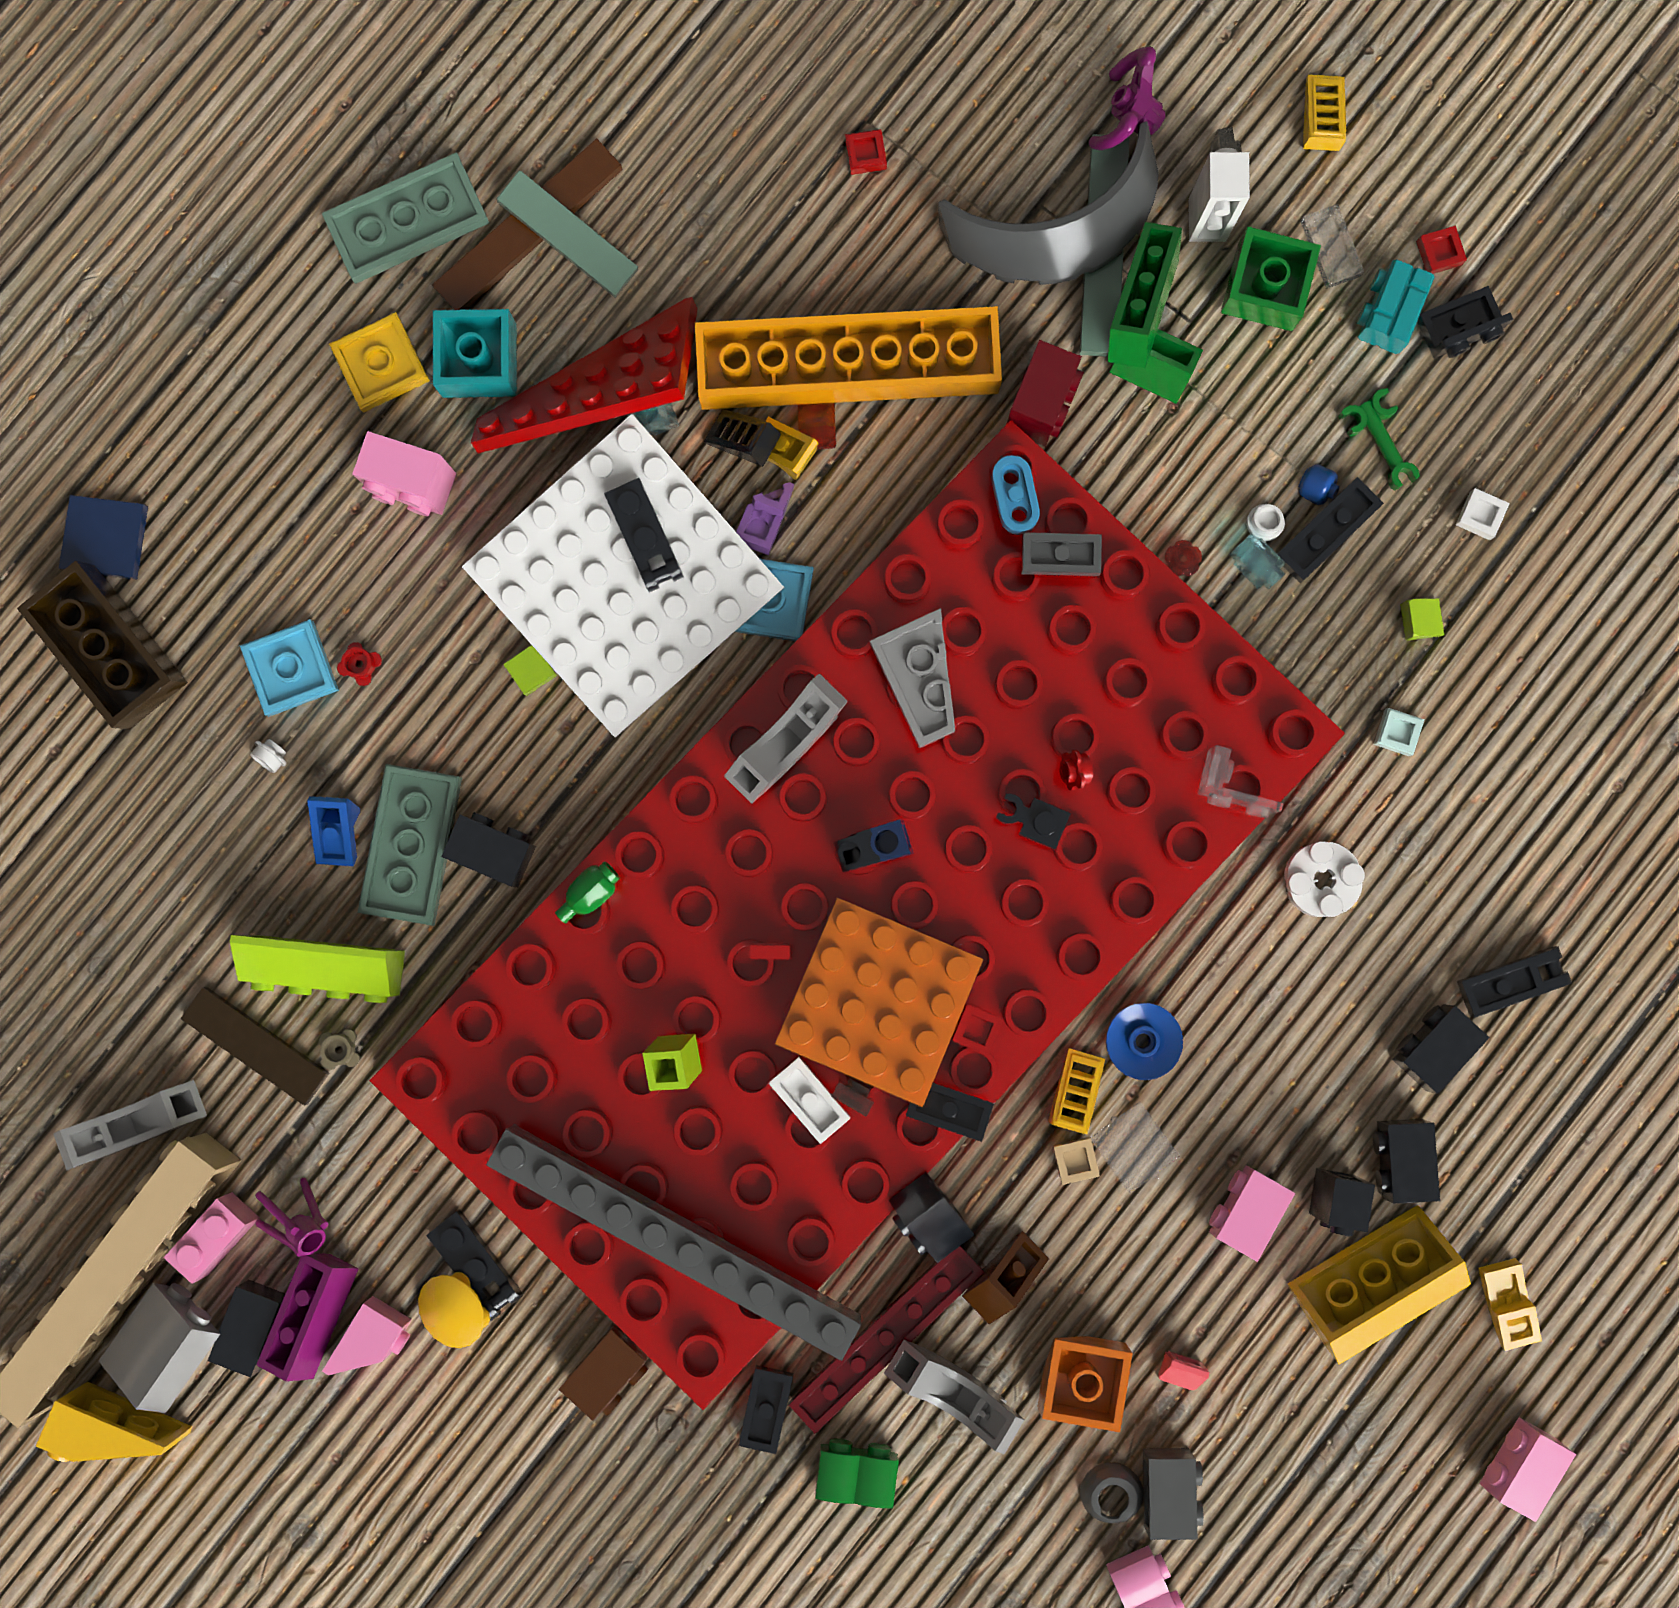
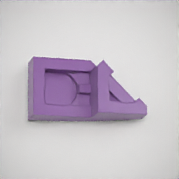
M785 483L781 489L765 495L762 493L754 495L752 503L747 505L736 533L750 549L766 555L770 554L794 489L793 483Z

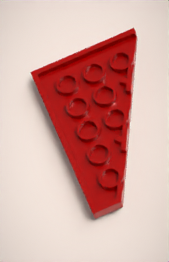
M693 297L683 299L478 417L471 439V444L476 452L479 454L684 400L698 310Z

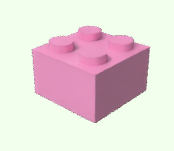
M367 431L352 475L363 484L362 489L372 493L373 499L389 505H394L395 500L407 504L408 510L419 515L429 516L430 511L440 515L443 514L456 472L438 453Z

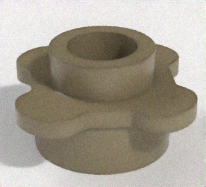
M347 1029L342 1034L335 1035L326 1032L320 1036L321 1063L325 1069L333 1070L338 1065L353 1067L358 1064L360 1056L355 1050L357 1034L353 1030ZM338 1046H341L343 1049L341 1053L336 1051Z

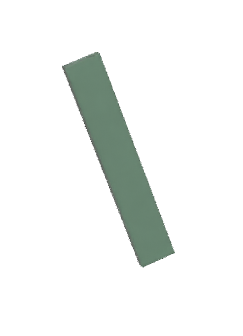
M1129 137L1115 147L1103 151L1090 148L1087 205L1098 199L1112 187L1126 169L1129 155ZM1123 252L1102 268L1092 273H1084L1079 355L1108 357L1110 327L1121 297Z

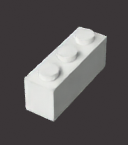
M1222 148L1209 153L1189 197V242H1226L1250 198L1249 152H1237L1233 148Z

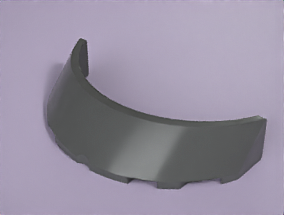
M1145 121L1139 124L1135 151L1120 178L1098 199L1069 215L1037 223H1003L972 215L945 199L939 201V226L952 255L965 265L968 262L983 271L994 274L997 280L1014 283V280L1038 281L1039 285L1074 280L1082 273H1092L1113 261L1123 252V248L1135 235H1139L1145 222H1147L1155 200L1158 186V167L1148 122Z

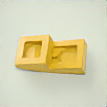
M1516 1258L1479 1267L1488 1309L1504 1351L1541 1342L1542 1338L1536 1308L1528 1299L1522 1264Z

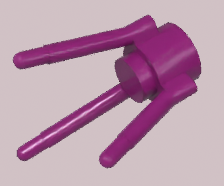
M306 1178L300 1179V1185L312 1217L299 1214L290 1219L263 1192L258 1191L255 1194L263 1206L284 1225L286 1235L260 1219L255 1222V1225L291 1248L298 1257L307 1256L319 1250L326 1238L323 1230L328 1226V1222L321 1216Z

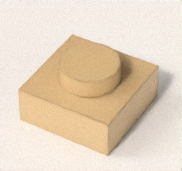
M1090 1137L1052 1145L1062 1185L1100 1176Z

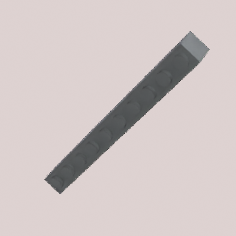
M515 1124L505 1129L486 1164L499 1173L841 1361L861 1326V1314Z

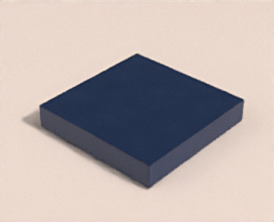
M70 495L59 569L64 570L74 561H80L95 565L103 576L137 580L148 506L139 503Z

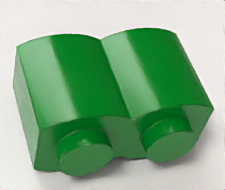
M838 1438L830 1439L829 1444H821L815 1499L833 1503L858 1504L874 1508H893L899 1459L897 1453L891 1452L890 1446L870 1443L868 1444V1449L852 1447L853 1443L851 1441Z

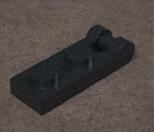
M634 479L604 493L648 592L659 589V584L672 579L675 582L683 578L684 575L641 479ZM662 555L665 565L652 570L648 560Z
M1559 946L1538 951L1527 957L1458 980L1457 984L1469 1016L1476 1018L1571 984L1572 981L1568 971H1563L1559 960L1562 958ZM1539 966H1545L1548 977L1545 979L1541 978L1538 970Z
M460 1209L426 1235L454 1273L461 1272L469 1278L470 1287L478 1295L482 1306L489 1312L490 1321L501 1314L502 1307L508 1303L514 1304L523 1296L518 1285ZM494 1280L500 1290L491 1296L485 1287Z

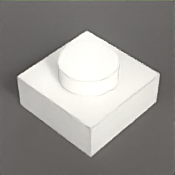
M1474 488L1470 491L1455 525L1491 540L1496 536L1510 503Z

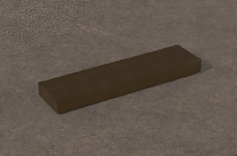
M202 987L181 1017V1020L304 1106L309 1104L330 1074L208 987Z

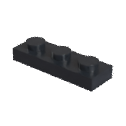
M1357 477L1274 557L1299 583H1302L1384 503Z

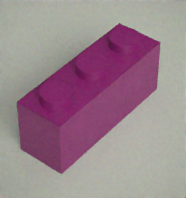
M313 1253L301 1256L256 1365L286 1382L314 1379L359 1268L331 1254Z

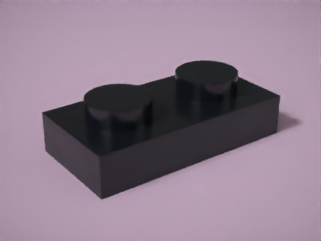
M932 1083L923 1107L910 1102L906 1116L982 1142L994 1103Z
M756 1365L738 1446L777 1454L793 1373Z

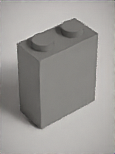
M152 1283L99 1360L136 1410L166 1413L220 1335L210 1322L211 1316L203 1309L197 1307L190 1299L192 1296L190 1291L176 1283H172L170 1286Z

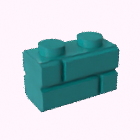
M1397 259L1392 260L1385 270L1379 269L1370 287L1371 291L1376 292L1372 303L1366 302L1356 322V324L1362 326L1358 335L1359 340L1374 346L1378 345L1381 349L1394 354H1399L1410 341L1435 278L1434 274L1420 268H1413L1412 265Z

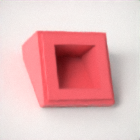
M1168 1351L1165 1352L1158 1376L1162 1381L1189 1390H1195L1208 1379L1210 1372L1201 1361Z

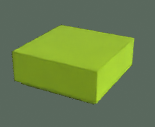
M532 645L503 664L526 697L557 676L553 668Z

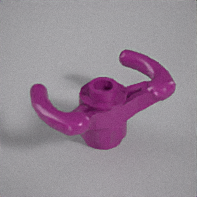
M1141 47L1130 52L1109 71L1110 79L1116 82L1135 67L1131 83L1118 88L1111 100V113L1120 121L1119 124L1109 134L1092 136L1089 139L1090 148L1100 151L1113 148L1123 142L1133 132L1138 134L1139 124L1145 121L1148 122L1150 135L1154 134L1162 125L1165 119V110L1162 109V103L1152 96L1153 68L1156 61V51L1153 47Z

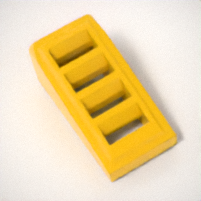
M1307 75L1303 149L1340 151L1346 141L1345 77ZM1316 87H1333L1334 93L1316 92ZM1316 100H1332L1334 105L1316 104ZM1317 112L1333 113V117H1317ZM1317 125L1333 126V129H1317Z
M1070 1048L1067 1049L1048 1122L1051 1125L1088 1134L1105 1058ZM1073 1062L1094 1067L1092 1075L1072 1069ZM1070 1077L1090 1082L1088 1089L1068 1084ZM1066 1092L1086 1097L1084 1104L1066 1100ZM1063 1107L1081 1112L1080 1120L1062 1115Z

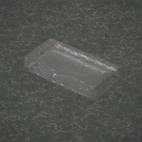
M1337 204L1303 216L1300 222L1308 242L1321 245L1317 266L1326 289L1361 277L1364 270L1339 205Z

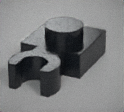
M1006 794L1004 800L1014 804L1015 813L1012 816L997 813L996 819L1003 824H1013L1015 822L1022 824L1018 835L1055 850L1071 813L1036 798L1032 800L1028 808L1024 806L1018 796Z

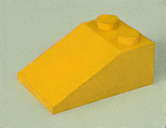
M86 1382L54 1402L36 1447L48 1451L47 1455L50 1458L62 1462L162 1455L190 1434L193 1426L160 1412L136 1410L127 1398Z

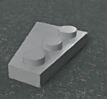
M940 608L870 641L873 652L919 748L955 732Z

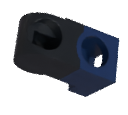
M901 819L833 842L842 872L914 854L904 820Z

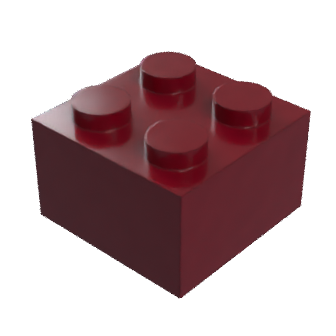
M1039 340L1010 410L1007 423L1012 420L1035 443L1045 447L1050 436L1057 438L1070 406L1063 403H1072L1084 371L1077 369L1082 356Z

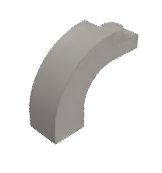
M818 674L809 682L784 715L760 739L737 758L724 777L753 803L812 747L837 719V714L848 701L821 674Z
M192 1080L160 1091L119 1110L53 1133L67 1171L176 1130L206 1117L207 1114L195 1081Z
M903 1340L884 1372L905 1393L927 1401L949 1413L996 1452L1006 1453L1025 1420L1006 1405L1007 1401L986 1384L947 1359L907 1340Z

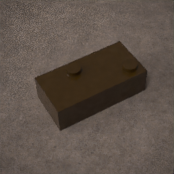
M74 561L17 608L111 728H133L188 683L95 565Z

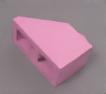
M372 1296L362 1304L322 1372L332 1375L383 1362L392 1352L398 1355L410 1337V1334L405 1330L412 1319Z

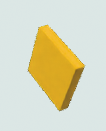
M396 312L329 343L352 394L363 413L430 381Z

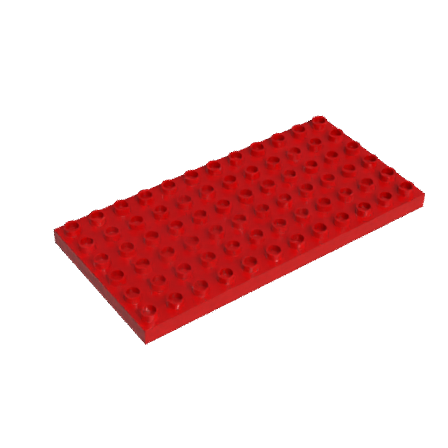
M1010 420L369 1081L685 1394L704 1410L781 1327L487 1166L486 1164L505 1129L514 1124L802 1283L818 1290L894 1210L889 1199L923 1173H929L963 1137V1135L907 1117L906 1113L910 1102L775 1045L837 898L983 959L965 1005L969 1004L1004 1019L991 1053L987 1056L950 1039L933 1083L995 1103L1344 736L1345 732L1022 429ZM1010 455L1023 458L1030 466L1040 516L1036 526L1028 533L1102 534L1101 574L1099 576L1021 574L1022 535L1012 534L1002 526L991 480L994 466L1001 458ZM1013 473L1004 475V480L1008 484H1014L1018 481L1017 476ZM1015 510L1012 512L1014 520L1021 522L1026 519L1023 511ZM941 608L955 732L919 748L873 652L870 641ZM818 674H821L848 701L847 704L837 714V719L812 747L776 783L751 803L724 775L737 758L760 739L784 715L809 682ZM1072 750H1078L1080 753H1086L1089 756L1093 768L1092 781L1089 784H1085L1084 788L1078 789L1076 786L1075 790L1070 791L1066 783L1061 779L1059 767L1063 753L1069 752L1071 754ZM1006 794L1018 796L1024 806L1028 808L1032 800L1036 798L1071 813L1055 850L1018 835L1022 824L1018 822L1003 824L996 819L997 813H1002L1006 816H1012L1015 813L1014 804L1004 800ZM899 819L904 820L914 854L842 872L833 842ZM604 861L607 862L620 876V879L615 883L616 888L613 895L591 913L585 915L576 914L566 924L563 923L555 912L566 902L568 887L588 867L592 865L600 866ZM752 943H789L791 945V959H750V945ZM696 1034L702 1072L687 1089L649 1091L643 1052L658 1036ZM799 1056L851 1116L846 1123L821 1144L769 1084L774 1077Z

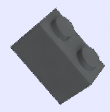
M1143 1448L1144 1528L1150 1540H1198L1197 1526H1203L1204 1515L1202 1502L1197 1501V1486H1202L1203 1472L1201 1462L1196 1461L1189 1448Z

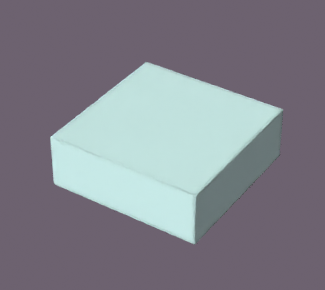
M1386 708L1373 745L1412 756L1425 719Z

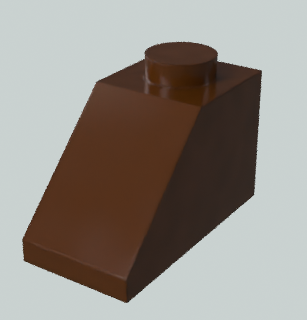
M1021 1231L983 1268L984 1273L967 1288L962 1297L988 1324H991L1017 1307L1049 1258Z

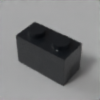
M473 812L471 818L459 815L441 857L508 886L518 888L536 848L535 845L527 842L529 835L511 827L507 828L506 833L492 828L495 820Z
M1443 1004L1441 1007L1437 1005L1428 1011L1422 1019L1424 1025L1415 1035L1413 1033L1407 1035L1398 1044L1396 1049L1399 1052L1392 1059L1427 1092L1439 1094L1490 1038L1455 1005Z
M1424 1119L1377 1121L1378 1131L1373 1133V1147L1375 1153L1380 1158V1170L1376 1171L1375 1180L1377 1190L1382 1194V1198L1393 1204L1440 1201L1435 1123Z
M1316 1168L1309 1214L1320 1220V1226L1330 1228L1332 1233L1354 1236L1355 1230L1368 1232L1375 1184L1353 1174Z
M927 1172L923 1173L889 1199V1202L897 1212L892 1217L897 1227L905 1237H909L921 1255L928 1251L937 1263L974 1236V1233L957 1208Z
M249 1279L236 1286L219 1329L220 1335L214 1342L207 1361L250 1378L262 1370L256 1364L285 1297V1293Z

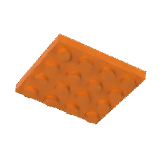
M837 898L775 1045L923 1107L983 959Z

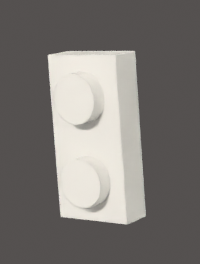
M800 1056L769 1082L770 1086L820 1144L851 1118Z

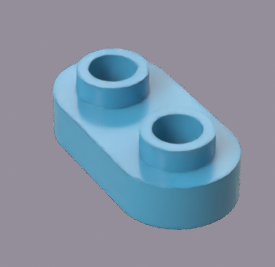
M1014 455L1005 456L995 464L991 477L1002 526L1012 534L1022 535L1023 533L1030 532L1036 526L1040 516L1039 504L1029 464L1021 457ZM1013 473L1017 476L1018 481L1014 484H1008L1004 480V475ZM1021 510L1025 513L1026 519L1021 522L1016 521L1012 517V512Z

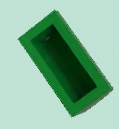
M1158 329L1146 369L1114 363L1109 373L1177 404L1195 370L1203 349Z

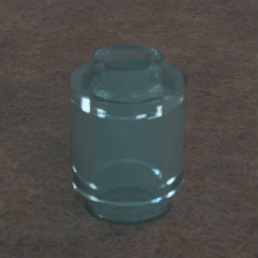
M1252 533L1229 554L1235 560L1233 565L1257 589L1264 585L1269 590L1285 575L1280 568L1286 563L1262 538L1258 540Z

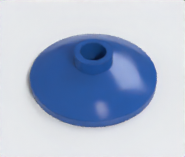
M1137 1003L1122 1009L1112 1019L1106 1034V1048L1112 1063L1123 1074L1138 1080H1152L1164 1076L1177 1064L1183 1049V1035L1177 1020L1166 1009L1155 1004ZM1145 1033L1149 1038L1148 1045L1144 1048H1139L1136 1045V1037L1139 1034Z

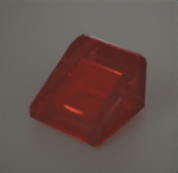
M835 403L798 405V431L814 438L818 442L817 449H833L836 447Z

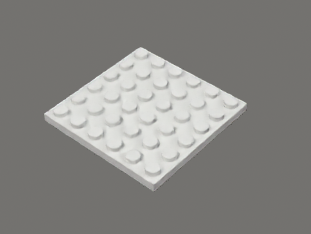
M633 414L627 417L462 566L614 737L623 732L785 588ZM637 478H640L684 575L683 578L675 582L670 579L659 584L660 588L650 593L642 580L637 565L604 493ZM662 555L648 560L652 570L665 565Z

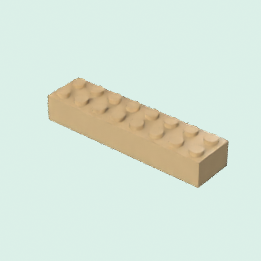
M207 1133L193 1137L188 1136L178 1142L175 1140L164 1149L159 1157V1160L162 1161L161 1165L154 1174L149 1172L138 1183L134 1190L138 1195L130 1205H123L115 1213L110 1221L114 1226L105 1237L103 1235L92 1243L86 1252V1255L89 1257L81 1269L79 1267L75 1268L61 1284V1287L65 1290L57 1300L52 1299L42 1308L36 1317L40 1321L32 1333L30 1331L26 1332L12 1348L15 1355L8 1364L3 1363L0 1366V1415L17 1428L53 1407L54 1402L63 1395L164 1263V1256L190 1229L241 1162V1159Z

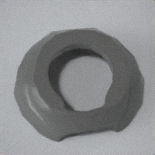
M1107 1462L1096 1465L1086 1474L1080 1485V1498L1084 1508L1092 1517L1105 1523L1127 1522L1137 1514L1143 1503L1144 1488L1139 1477L1129 1467L1121 1463ZM1110 1485H1118L1124 1488L1129 1496L1126 1508L1116 1517L1101 1513L1098 1502L1101 1491Z

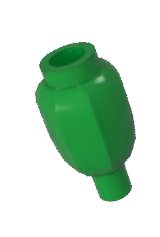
M605 861L600 866L592 865L588 867L568 887L566 902L555 914L566 924L576 914L585 915L591 913L613 895L616 888L615 883L620 879V876Z

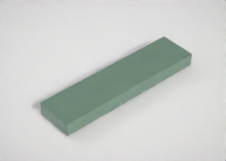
M519 170L497 197V203L614 298L619 295L638 271L636 264L522 171Z

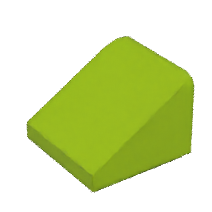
M1439 598L1409 599L1400 604L1406 641L1444 636Z

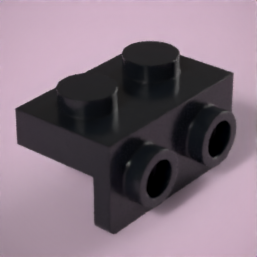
M1486 286L1421 313L1417 323L1433 359L1444 354H1447L1449 358L1456 357L1471 348L1469 344L1478 340H1482L1483 344H1487L1500 338L1505 334L1503 329L1514 319L1511 313L1502 316L1489 286Z

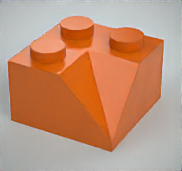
M1090 1336L1054 1338L1043 1368L1037 1405L1042 1419L1120 1432L1133 1355L1128 1345L1124 1342Z

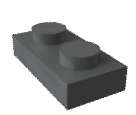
M1023 533L1021 574L1099 576L1101 574L1102 534Z

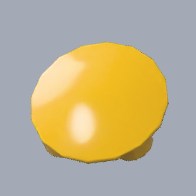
M455 1272L451 1276L443 1274L432 1277L422 1286L418 1298L419 1314L424 1327L432 1337L445 1346L462 1348L473 1344L480 1337L483 1328L489 1324L490 1315L487 1309L482 1306L478 1295L470 1287L469 1278L461 1272Z

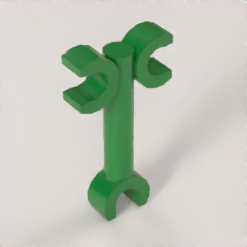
M1388 388L1378 390L1369 401L1360 406L1349 405L1345 407L1338 415V418L1343 419L1346 416H1353L1357 420V425L1347 432L1348 436L1359 434L1367 426L1391 470L1387 477L1388 484L1391 489L1396 491L1403 486L1398 477L1399 472L1406 473L1411 482L1417 480L1420 474L1418 468L1413 463L1403 461L1382 420L1392 417L1399 409L1397 405L1390 409H1384L1380 406L1379 400L1389 393Z

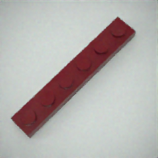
M959 1246L940 1262H934L852 1341L842 1361L834 1358L789 1401L788 1405L816 1434L891 1362L903 1340L912 1342L984 1273L982 1267L962 1246Z

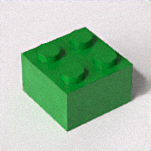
M1247 226L1237 245L1220 313L1293 331L1304 315L1321 245Z

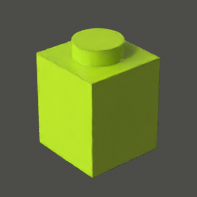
M696 1034L658 1036L643 1052L649 1091L687 1089L702 1072Z

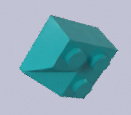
M509 309L433 310V386L443 398L517 396V324Z

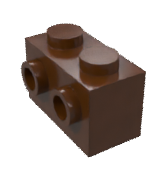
M614 1323L567 1376L558 1390L592 1421L601 1412L608 1416L622 1400L623 1397L618 1394L627 1383L634 1386L649 1368L644 1363L647 1361L648 1356Z

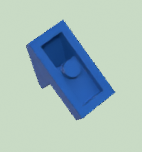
M309 796L307 802L316 864L354 866L357 859L354 824L360 814V808L348 798Z

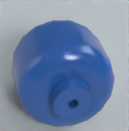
M1315 464L1304 472L1298 486L1299 493L1316 505H1323L1328 498L1333 500L1336 497L1340 486L1336 485L1338 475L1333 470Z

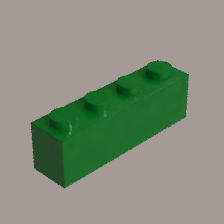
M1145 222L1110 327L1108 362L1146 369L1179 263L1182 228Z

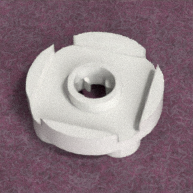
M1316 842L1300 848L1291 856L1284 871V880H1286L1289 900L1298 910L1313 917H1335L1348 911L1357 902L1362 891V882L1365 878L1364 870L1359 865L1356 857L1347 848L1333 842ZM1317 871L1320 873L1329 871L1332 875L1330 879H1333L1331 887L1324 886L1321 890L1315 886V883L1318 882V880H1314L1315 873Z

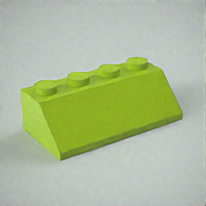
M231 935L230 937L237 980L251 982V990L274 991L275 985L289 986L288 993L312 995V989L327 990L326 997L336 999H349L350 993L364 994V1001L374 1003H387L388 997L400 996L405 950L262 935Z

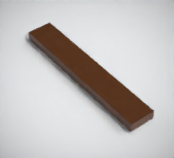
M596 138L541 188L574 214L623 170L622 165ZM511 214L434 282L432 286L453 310H466L544 240Z

